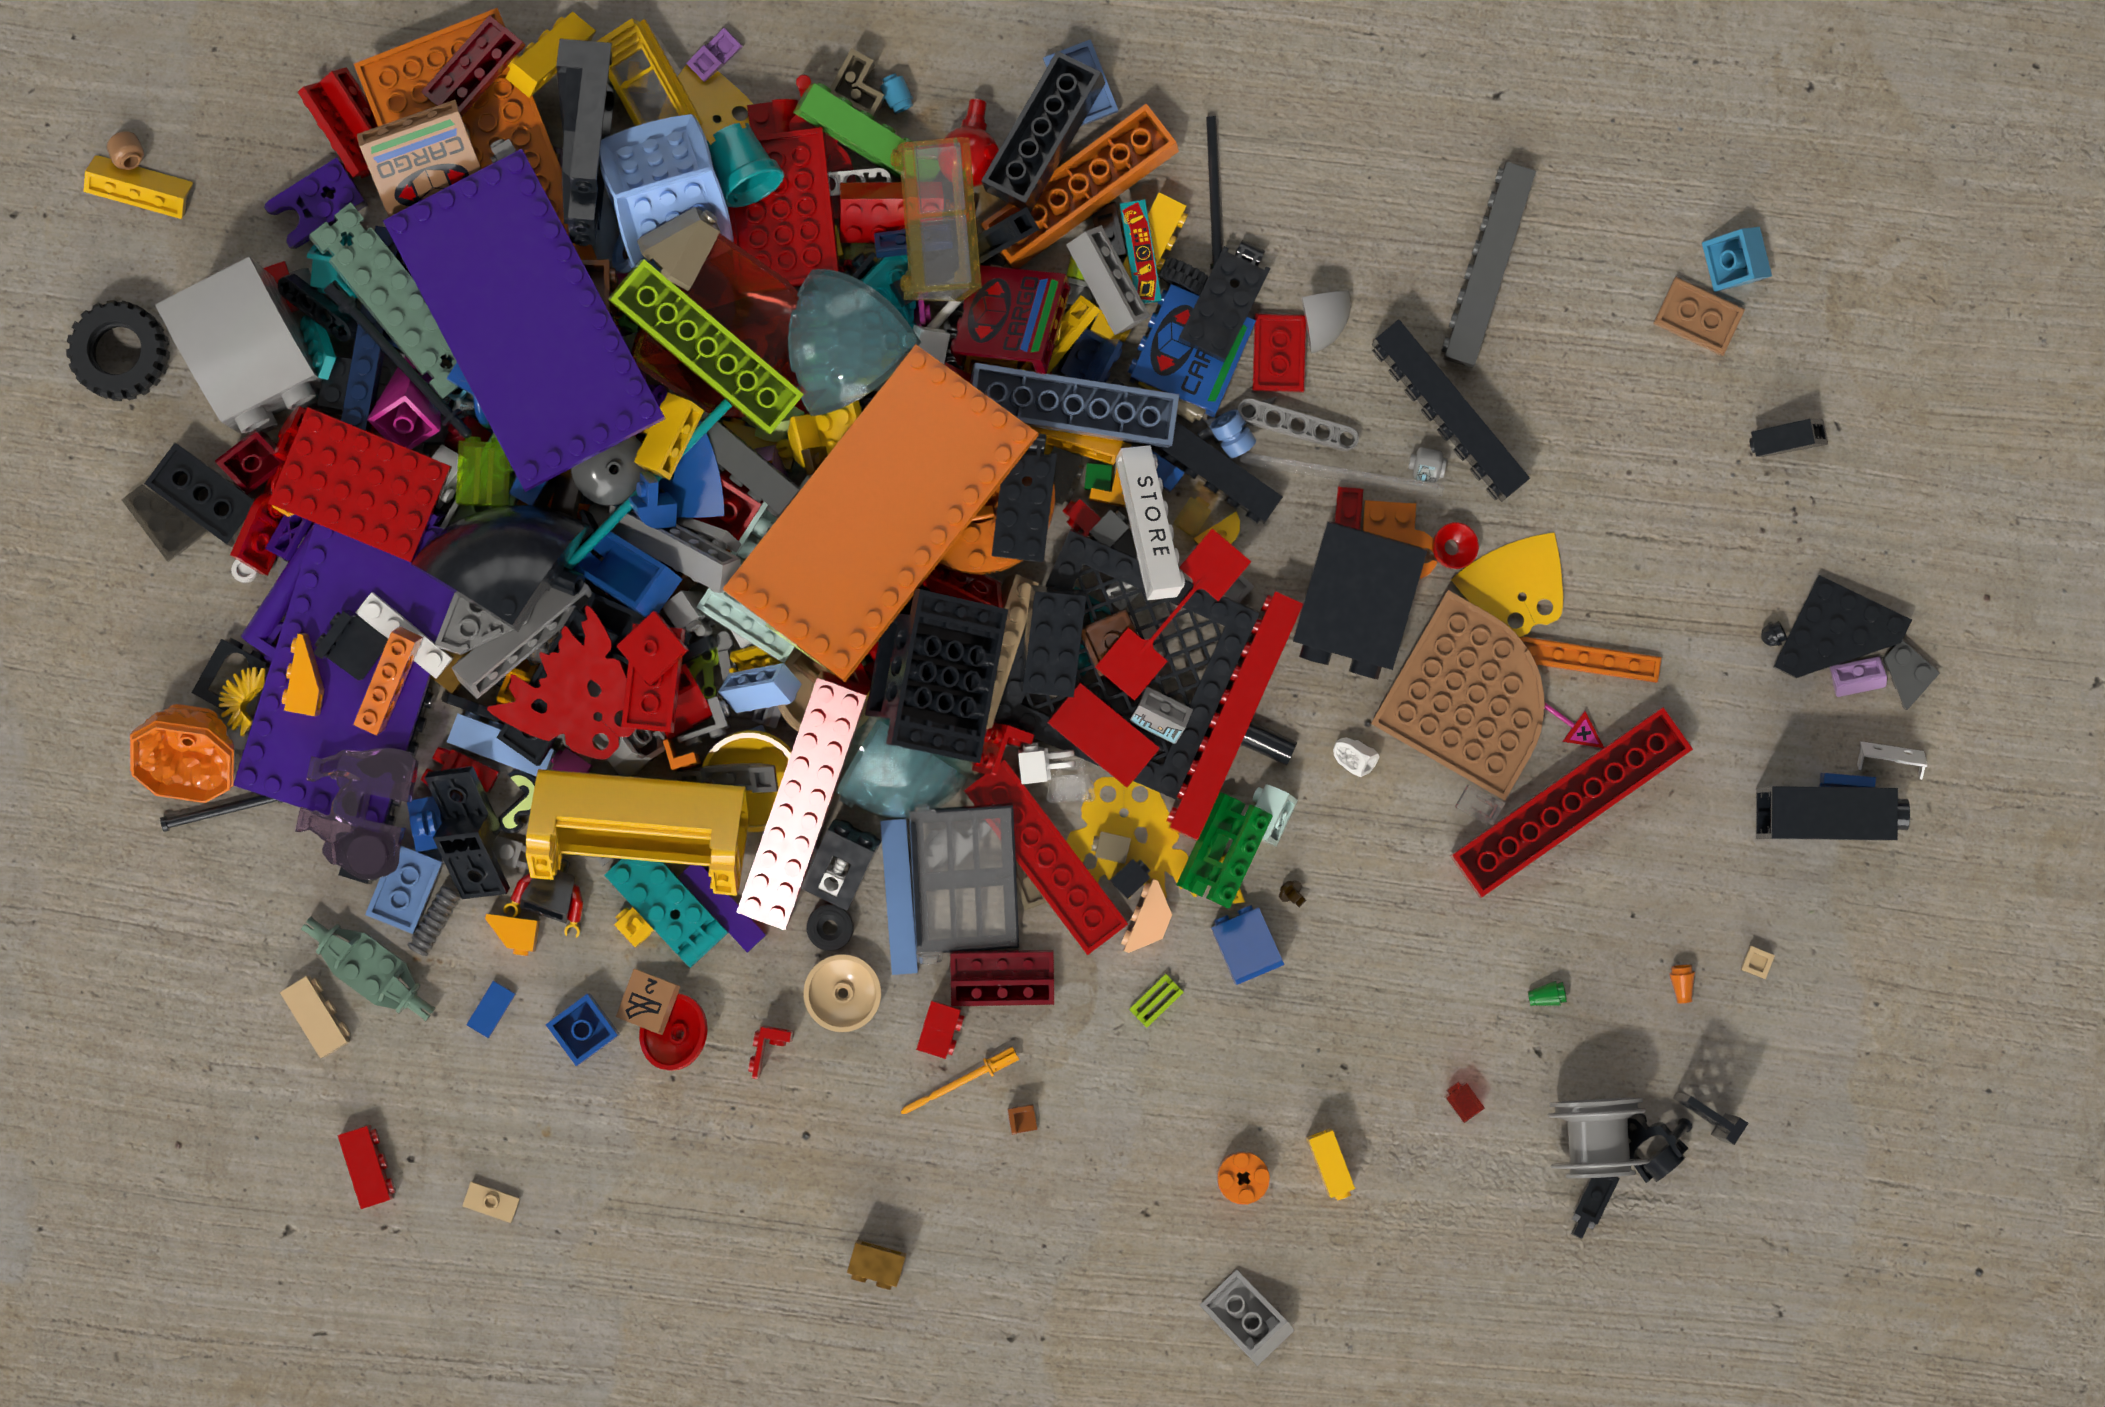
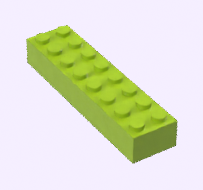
M641 259L608 298L610 302L767 434H771L804 395L677 286L667 280L645 259Z

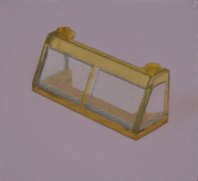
M957 137L903 142L892 150L891 165L894 166L897 172H901L909 269L900 281L901 290L904 291V300L962 302L981 288L969 138Z

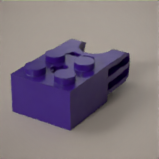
M336 157L265 203L264 208L271 215H278L287 210L298 212L299 224L287 235L286 239L290 249H297L309 242L310 234L322 224L327 222L331 227L336 223L334 215L350 202L358 211L368 206L343 164ZM336 190V192L333 193L335 196L333 199L330 200L328 197H326L328 191Z

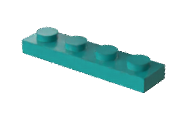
M304 315L301 319L300 330L303 332L304 342L307 343L308 354L311 355L313 361L312 365L315 367L318 378L328 380L336 356L327 330L309 316Z

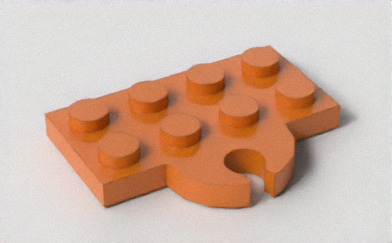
M1364 501L1363 531L1426 548L1433 553V538L1424 531L1415 529L1416 503ZM1432 560L1429 563H1424L1420 579L1429 575L1436 567L1438 561Z

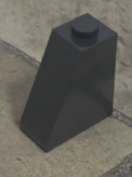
M1811 418L1752 431V438L1749 440L1751 451L1755 453L1756 457H1766L1828 445L1823 419Z

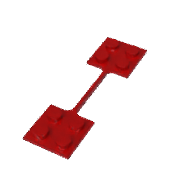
M1212 528L1179 567L1180 570L1193 580L1192 590L1150 639L1144 640L1130 628H1127L1095 668L1135 701L1167 663V660L1153 648V642L1196 590L1203 589L1219 601L1251 561Z

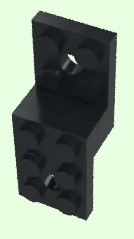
M469 766L428 772L425 776L426 783L444 819L433 839L461 898L470 899L507 894L510 886L491 848L502 827L474 767ZM453 790L460 791L463 794V796L454 792ZM471 870L479 872L481 876H479L476 873H473Z

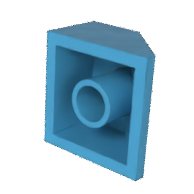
M1760 227L1739 229L1702 242L1714 292L1750 284L1772 276Z

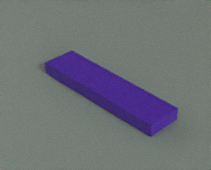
M690 865L678 876V879L748 953L766 934L750 917L737 913L739 905L730 895L713 893V889H710L711 877H709V872L703 866Z

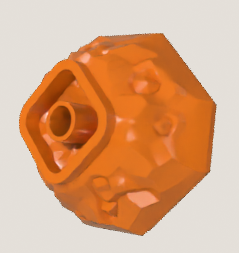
M174 704L168 709L154 713L130 734L131 775L155 796L206 803L233 787L234 744L227 736L226 725L218 718L214 711L207 708Z

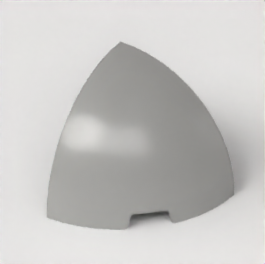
M1334 291L1302 297L1301 301L1307 323L1306 334L1311 353L1328 347L1343 331L1350 314L1351 302L1349 291Z

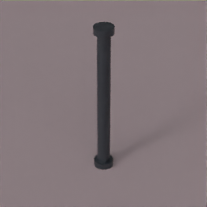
M258 795L170 818L163 816L160 817L163 832H167L172 827L272 802H283L264 795Z

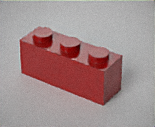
M371 1125L337 1135L360 1209L394 1199L393 1193H396L392 1178L388 1179L385 1172L388 1164L384 1153H379L377 1144L380 1143V1138L377 1130L372 1129Z

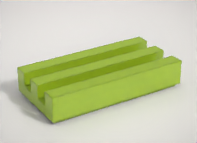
M1165 974L1129 1010L1148 1028L1184 992ZM1166 981L1169 985L1139 1013L1136 1009ZM1174 989L1176 993L1146 1020L1144 1016Z

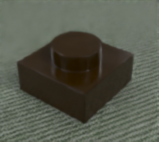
M826 446L813 447L801 451L807 476L813 475L828 456Z

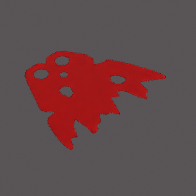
M586 606L587 620L581 622L585 633L584 646L572 635L568 627L564 626L561 631L562 638L559 640V653L552 652L550 655L543 652L539 653L547 674L546 678L539 679L541 686L534 688L518 676L511 674L509 689L516 699L515 702L488 706L487 710L501 721L542 740L550 741L556 736L564 734L565 743L572 751L591 758L604 760L609 758L618 749L619 737H629L636 729L622 728L615 723V714L623 710L627 678L618 660L605 658L611 650V640L596 613L589 606ZM590 680L596 682L602 690L598 697L591 696L588 691L587 685ZM536 699L543 700L547 703L546 713L541 714L533 710L531 704ZM596 712L602 714L601 721H596L594 719L593 715ZM602 733L608 737L609 744L607 748L599 750L594 747L592 741L596 734Z

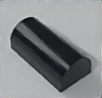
M1251 721L1241 745L1287 766L1297 742Z

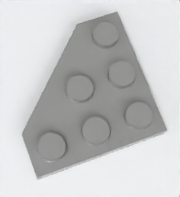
M454 593L435 646L462 655L514 629ZM530 615L528 616L523 625L528 623Z

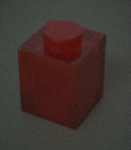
M1458 1081L1446 1090L1448 1094L1444 1098L1462 1123L1467 1122L1485 1109L1466 1082L1460 1084Z

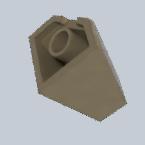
M693 207L638 239L637 243L642 255L649 262L654 259L655 264L661 269L660 273L667 280L688 291L712 249L720 229L714 214L708 210L703 212L697 207Z

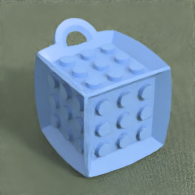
M681 115L644 123L601 140L599 153L600 168L611 204L618 219L619 237L612 254V266L616 268V271L624 274L628 273L641 259H645L656 270L661 272L654 259L649 262L642 255L637 241L643 235L693 207H697L703 212L708 210L714 214L720 229V233L706 259L734 247L732 227L726 202L713 169L707 140L694 115ZM624 248H626L629 257L626 260L622 257Z

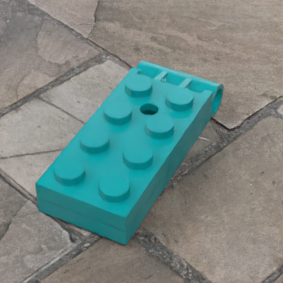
M621 859L604 875L690 968L728 934L726 929L664 862ZM679 910L680 917L676 920L673 919L672 912Z

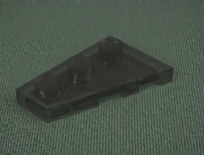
M140 485L121 499L168 562L209 532L144 485Z

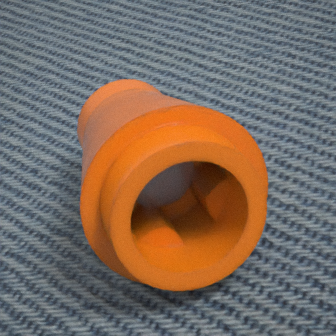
M1692 965L1672 966V972L1669 975L1676 994L1677 1003L1692 1002L1695 971H1692Z

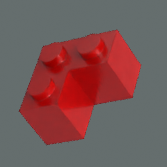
M932 1000L916 1050L946 1059L947 1054L953 1055L957 1041L952 1038L955 1030H961L965 1017L960 1015L962 1009Z

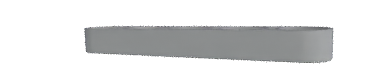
M1245 399L1237 407L1244 421L1250 425L1341 451H1350L1359 442V435L1355 429L1254 399ZM1243 405H1252L1256 411L1255 415L1251 418L1245 417L1241 412ZM1268 412H1277L1280 416V422L1276 425L1269 424L1266 420ZM1295 418L1301 419L1305 424L1304 430L1301 432L1294 431L1291 428V421ZM1317 426H1326L1329 430V436L1325 439L1318 438L1315 433ZM1344 432L1350 433L1354 438L1353 444L1350 446L1343 445L1340 442V435Z

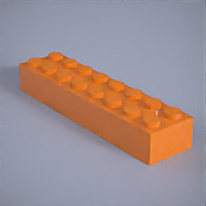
M1147 104L1143 105L1054 171L1031 211V215L1040 230L999 252L1012 269H1019L1179 152L1177 142ZM1010 203L981 223L983 231L1022 209Z

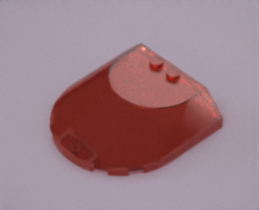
M719 233L691 288L686 291L680 286L674 285L796 387L810 359V337L813 335L810 315L807 314L802 302L803 299L785 278ZM641 328L638 331L631 350V355L638 368L682 398L692 401L701 409L711 414L725 398L644 329ZM734 405L722 416L746 417Z

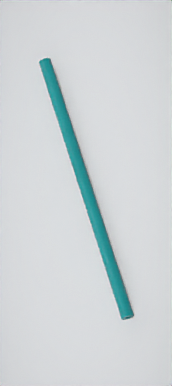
M724 399L695 429L682 457L733 406L727 399ZM653 474V476L657 479L658 482L663 478L661 476ZM635 490L630 496H638L637 490ZM629 497L572 555L565 566L566 568L573 570L632 509Z

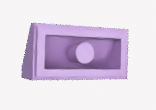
M1880 656L1830 667L1837 697L1884 688L1887 684V675Z

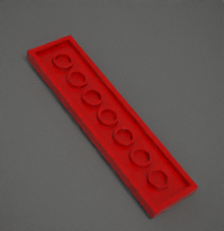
M1006 760L1000 762L996 776L984 774L963 790L974 806L1013 804L1016 861L1086 955H1089L1128 925L1127 921L1024 784H1022ZM985 818L1001 840L1000 818Z

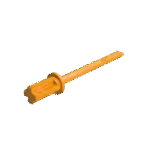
M1012 1046L989 1059L983 1058L985 1065L933 1091L929 1096L922 1097L901 1109V1114H907L925 1105L929 1100L936 1099L988 1071L993 1077L995 1072L1020 1060L1017 1052Z

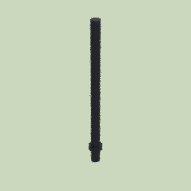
M1216 116L1206 117L1212 240V264H1210V270H1213L1222 252L1217 121Z

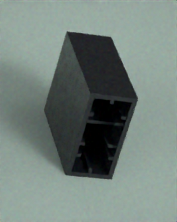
M1327 521L1293 637V642L1302 644L1299 657L1324 665H1329L1332 653L1352 658L1349 672L1377 680L1379 679L1382 667L1393 670L1428 550Z
M1798 786L1756 788V839L1898 840V830L1909 829L1910 803L1908 799H1898V788Z

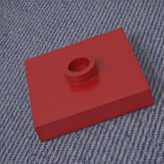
M653 611L617 645V648L648 685L656 682L689 651L656 611Z

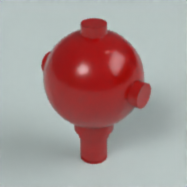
M980 99L969 100L967 116L962 120L961 127L954 129L945 136L938 151V163L942 173L950 182L956 185L955 190L961 193H970L972 187L983 185L981 180L999 151L993 137L986 132L987 124L984 118L987 103Z

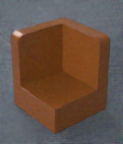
M1033 1104L1008 1108L1012 1135L1037 1130Z

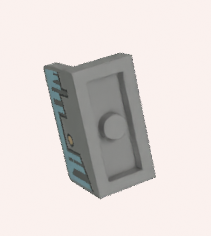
M1146 687L1136 710L1131 716L1130 722L1175 744L1186 728L1193 709Z

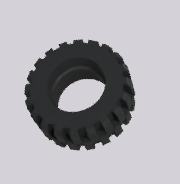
M109 300L103 305L97 303L93 305V310H85L80 314L82 319L79 322L75 321L71 327L74 329L73 334H68L67 338L70 346L69 349H66V356L71 362L68 365L71 372L75 373L76 379L80 384L96 395L114 401L137 399V395H146L150 392L149 388L152 385L157 386L161 380L158 378L161 373L165 374L168 368L165 363L166 360H170V352L167 350L169 341L168 337L164 335V328L153 315L138 305L127 301L117 302L115 300ZM116 327H124L132 330L138 336L141 343L140 357L129 371L119 375L110 374L98 365L96 347L100 338L107 331Z

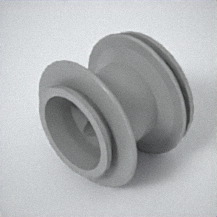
M1643 1098L1590 1099L1549 1103L1550 1107H1555V1112L1549 1113L1548 1117L1560 1118L1568 1122L1570 1162L1551 1164V1168L1570 1169V1173L1566 1174V1178L1636 1175V1170H1632L1631 1165L1648 1164L1650 1161L1649 1159H1630L1627 1118L1637 1113L1646 1112L1645 1108H1638V1103L1643 1102Z

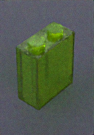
M480 437L465 438V441H459L456 486L457 505L486 507L510 505L509 492L511 490L512 466L497 438H491V442H481Z

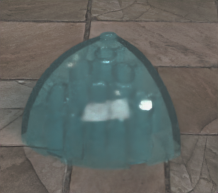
M812 270L797 294L799 300L796 310H792L788 337L790 365L792 372L796 373L799 383L797 389L804 394L801 399L811 416L830 413L864 397L891 377L915 344L919 346L921 343L902 314L884 296L864 282L834 270Z
M877 720L851 762L836 793L841 795L839 801L850 808L855 804L867 812L878 816L908 819L909 810L932 809L944 806L961 790L968 778L933 754L887 745L889 726Z

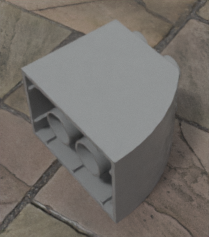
M247 257L155 304L177 348L219 420L238 433L247 432L248 434L255 429L265 433L273 430L278 426L274 415L286 409L295 410L300 406L307 410V407L311 409L318 407L317 403L322 379L318 378L315 367L312 365L313 361L311 355L308 354V346L304 342L303 332L300 330V326L285 298L280 294L275 278L251 257Z

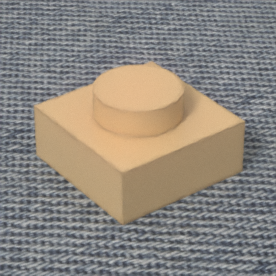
M1749 946L1740 970L1766 979L1775 955Z

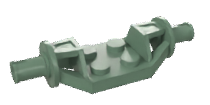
M309 917L306 921L310 926L307 924L302 926V931L319 942L316 953L322 955L333 975L374 1005L396 1009L398 1014L404 1009L409 1008L424 1021H427L431 1016L428 1013L434 1012L435 1007H432L417 996V991L421 985L415 982L407 963L367 933L342 929L339 924L328 930L314 920L313 917ZM336 935H339V936H341V937H343V938L349 940L350 942L348 943L347 941H345V940H343V939L337 937ZM399 978H401L408 985L410 990L402 982L399 981Z

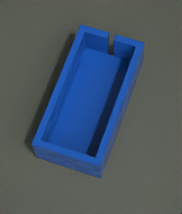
M611 531L593 548L604 557L603 561L601 562L589 552L573 569L583 574L588 582L645 618L653 611L659 613L682 581L666 565Z

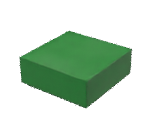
M1087 463L1084 489L1091 490V488L1110 492L1112 465Z

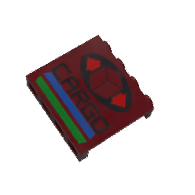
M978 265L975 275H972L970 279L969 296H966L964 299V313L957 323V337L951 343V354L954 355L957 365L963 366L965 356L968 355L1032 362L1037 374H1047L1071 289L1066 274Z

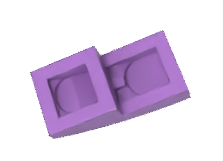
M723 28L706 46L703 45L686 64L705 82L721 69L743 45L726 28Z

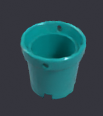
M735 123L713 134L716 141L712 145L707 140L713 169L727 207H744L758 202L776 190L784 178L783 170L776 160L769 157L748 123H745L746 128H742L740 123Z

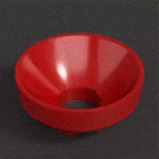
M1452 522L1444 525L1436 532L1432 542V550L1435 558L1441 565L1450 569H1461L1467 567L1475 560L1479 550V542L1476 534L1469 526L1459 522ZM1448 540H1452L1457 544V552L1454 555H1449L1445 551V543Z

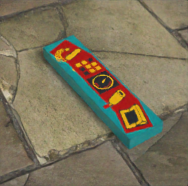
M1144 199L1120 203L1132 283L1144 304L1162 302L1146 201Z

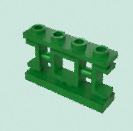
M1219 792L1200 837L1196 841L1176 885L1203 897L1207 886H1210L1211 889L1206 899L1229 909L1273 815L1250 804L1245 816H1243L1241 813L1246 804ZM1229 839L1233 840V842L1225 856L1223 863L1219 862V860L1227 846Z

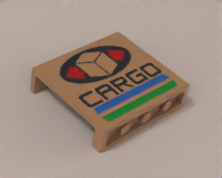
M456 100L357 134L359 147L388 217L481 170Z

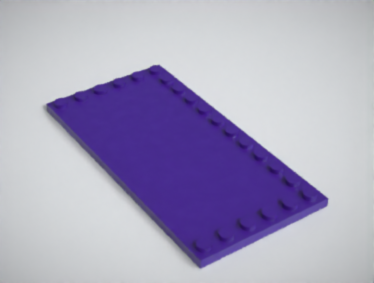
M522 149L383 220L525 492L665 420L660 407Z
M315 523L233 786L380 834L382 833L397 782L394 780L393 773L391 772L385 773L380 778H373L364 773L358 764L361 761L378 755L382 749L408 750L431 674L413 661L386 729L376 736L353 724L381 656L363 680H357L328 658L321 659L314 654L324 686V695L320 715L310 716L284 711L285 704H282L284 689H288L289 679L286 678L289 663L293 662L294 653H291V644L293 638H297V634L306 633L309 635L314 652L317 649L315 646L317 639L322 633L327 634L332 626L329 623L337 612L342 613L345 610H351L355 613L372 592L435 643L454 592L413 567L409 561ZM429 524L416 556L432 538L445 528ZM350 791L357 793L360 805L358 816L349 815L343 807V800Z

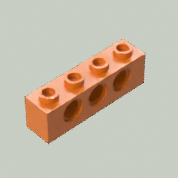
M400 626L391 632L353 725L376 736L386 729L423 639L422 636Z

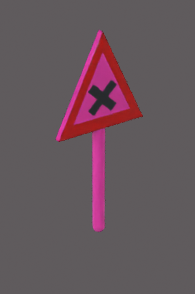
M1545 703L1544 708L1571 727V730L1562 742L1604 748L1586 711L1583 712L1576 723H1573Z

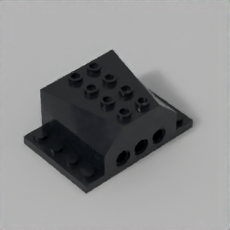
M914 590L910 615L898 614L879 638L865 716L890 720L887 745L980 763L1009 609L926 590Z

